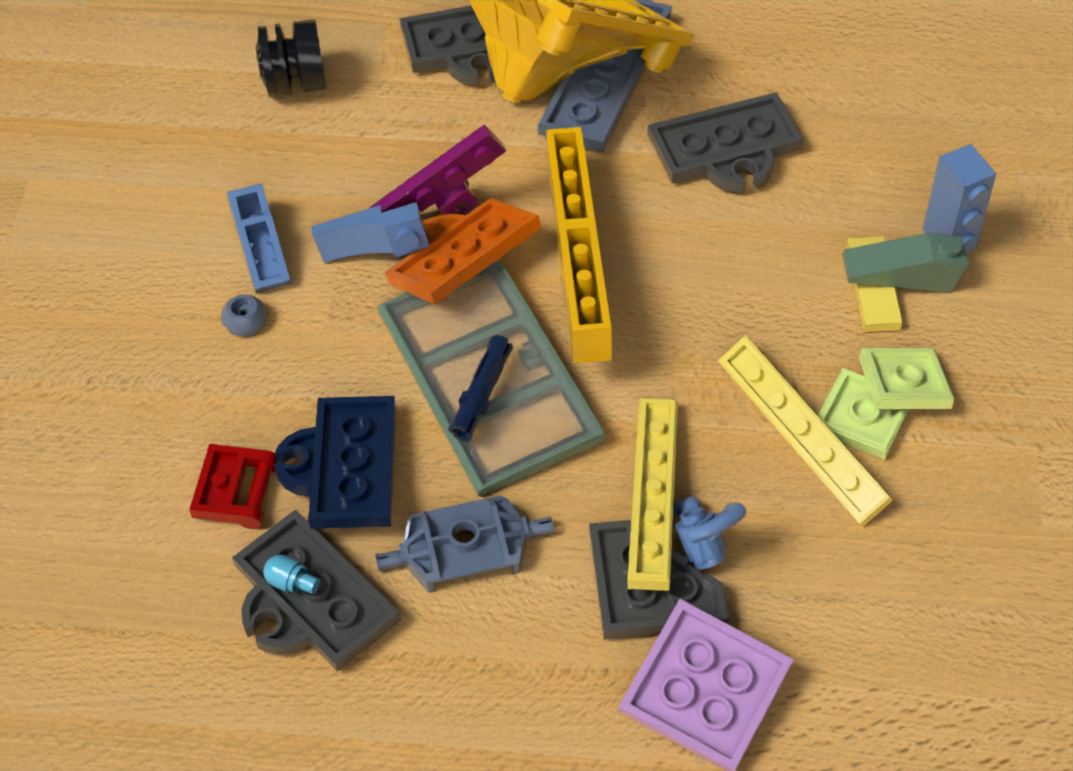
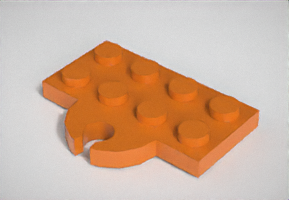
M489 198L467 215L442 214L424 220L430 247L408 253L406 258L388 269L385 274L390 285L435 305L445 300L453 291L474 279L478 273L492 263L499 261L504 254L518 244L525 242L529 236L542 228L539 216L497 199Z

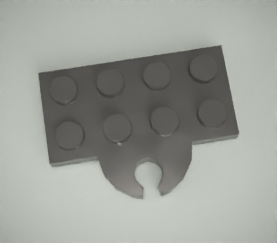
M472 6L400 18V27L413 73L446 67L449 74L459 82L479 85L478 71L475 68L486 66L489 68V80L491 83L495 82L485 41L486 33Z
M777 92L648 125V136L671 183L705 175L715 186L737 193L744 192L745 186L744 178L738 175L737 172L748 171L754 176L753 185L757 189L770 178L774 156L801 150L803 147V138Z
M296 509L232 557L234 566L254 585L246 595L241 608L242 623L247 637L254 635L258 625L264 620L271 619L278 622L275 630L270 633L261 634L255 640L257 647L264 652L283 655L296 653L312 645L338 672L401 621L400 612L316 529H310L309 522ZM275 555H285L302 562L307 567V574L320 579L318 590L315 594L301 589L296 593H287L271 586L264 578L263 569L265 563Z

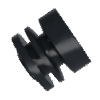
M315 19L293 22L292 38H285L280 24H275L276 40H269L267 26L258 27L257 61L260 77L269 97L278 96L276 84L278 80H283L286 95L292 92L293 78H299L304 92L326 89Z

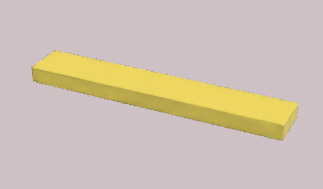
M746 335L718 360L722 367L860 525L864 527L893 501L888 493Z
M639 398L628 589L669 591L678 400Z

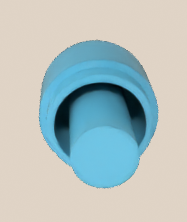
M275 555L269 558L264 565V578L275 588L287 593H296L301 589L315 594L318 590L320 579L307 574V567L300 561L285 555Z

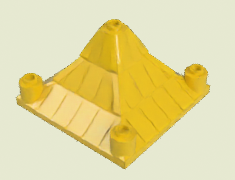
M468 0L486 33L485 41L488 57L497 87L503 91L502 96L505 99L519 104L522 100H532L558 85L562 80L574 74L575 70L626 54L630 49H643L640 57L645 60L644 66L657 73H662L664 69L671 70L680 48L689 47L694 36L693 33L635 0Z

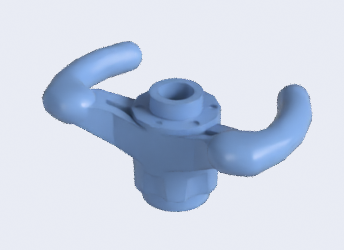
M686 497L673 503V519L679 516L681 518L675 526L687 559L689 562H693L696 569L713 567L726 558L724 550L727 547L722 533L745 517L746 508L743 504L738 502L730 503L725 506L723 511L714 514L711 511H704L696 497Z

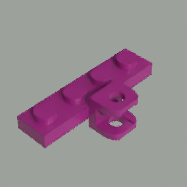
M484 124L369 208L380 205L382 211L386 212L417 202L420 213L436 204L438 210L443 215H467L479 206L475 194L468 188L469 182L467 179L491 164L496 158L505 153L506 149L502 141ZM466 203L462 208L456 209L458 204Z

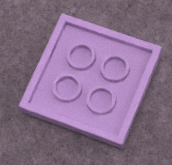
M679 599L618 706V711L725 771H735L790 669L793 659Z

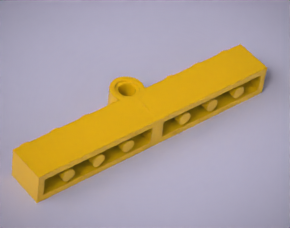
M582 128L547 129V164L558 242L560 280L563 282L573 363L611 361L612 327Z

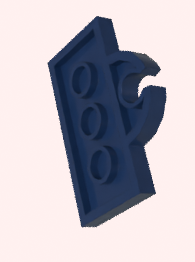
M395 396L318 398L316 427L300 429L288 435L278 445L275 454L276 460L279 463H274L277 479L286 490L299 496L310 497L308 518L310 529L391 527L396 414ZM294 458L303 460L301 463L293 466L285 464V462Z

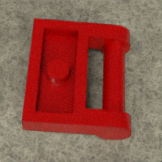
M209 444L189 509L191 517L237 523L248 529L260 528L264 517L261 509L271 473L275 472L274 463H279L276 460V454L268 450ZM246 467L257 468L246 506L236 505Z

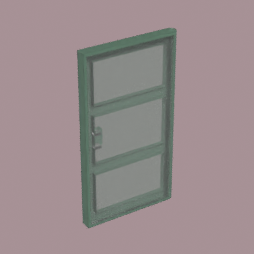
M501 260L486 267L474 279L464 283L449 294L445 300L435 305L408 292L379 305L378 311L479 497L487 496L606 441L605 432ZM494 335L503 336L509 340L508 343H512L513 350L508 356L496 386H494L488 399L490 402L486 414H481L471 440H458L453 436L454 433H450L448 430L460 407L458 400L462 392L468 390L475 371L487 350L491 337Z

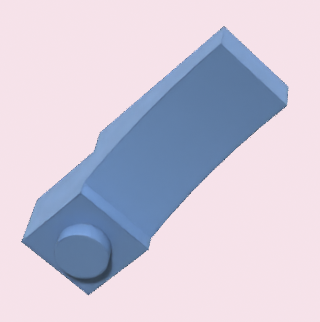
M262 184L227 192L228 202L255 293L291 284Z
M417 202L383 212L379 205L311 226L313 238L324 263L344 257L370 253H394L395 257H399L430 247L427 230Z

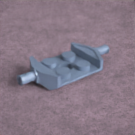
M501 495L412 514L407 521L404 541L399 544L400 550L375 554L378 571L401 565L408 567L411 574L428 593L434 592V583L512 567L513 573L517 574L521 570L527 545L526 541L530 540V537L549 533L553 534L554 526L551 516L527 522L526 517L519 515L509 499ZM462 530H469L475 534V537L467 543L458 542L453 538L457 532Z

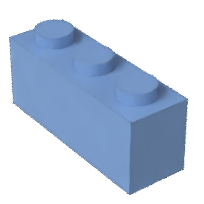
M972 144L939 156L923 226L925 233L962 236L966 253L977 247L996 178V172Z

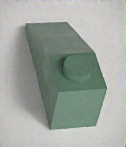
M924 233L845 249L842 253L848 283L951 293L969 266L962 236Z

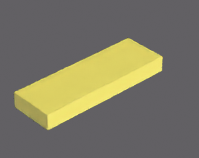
M884 237L847 238L846 249L884 242ZM854 283L863 332L901 330L902 318L895 287Z

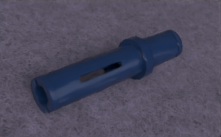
M494 335L491 337L487 350L475 371L468 390L463 391L458 400L460 407L448 428L449 432L454 433L453 436L458 440H471L481 414H486L490 406L488 399L494 386H496L508 356L513 350L512 343H508L509 340L503 336Z

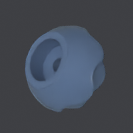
M239 295L233 297L225 304L221 313V322L231 334L251 337L265 326L268 311L264 303L252 295Z

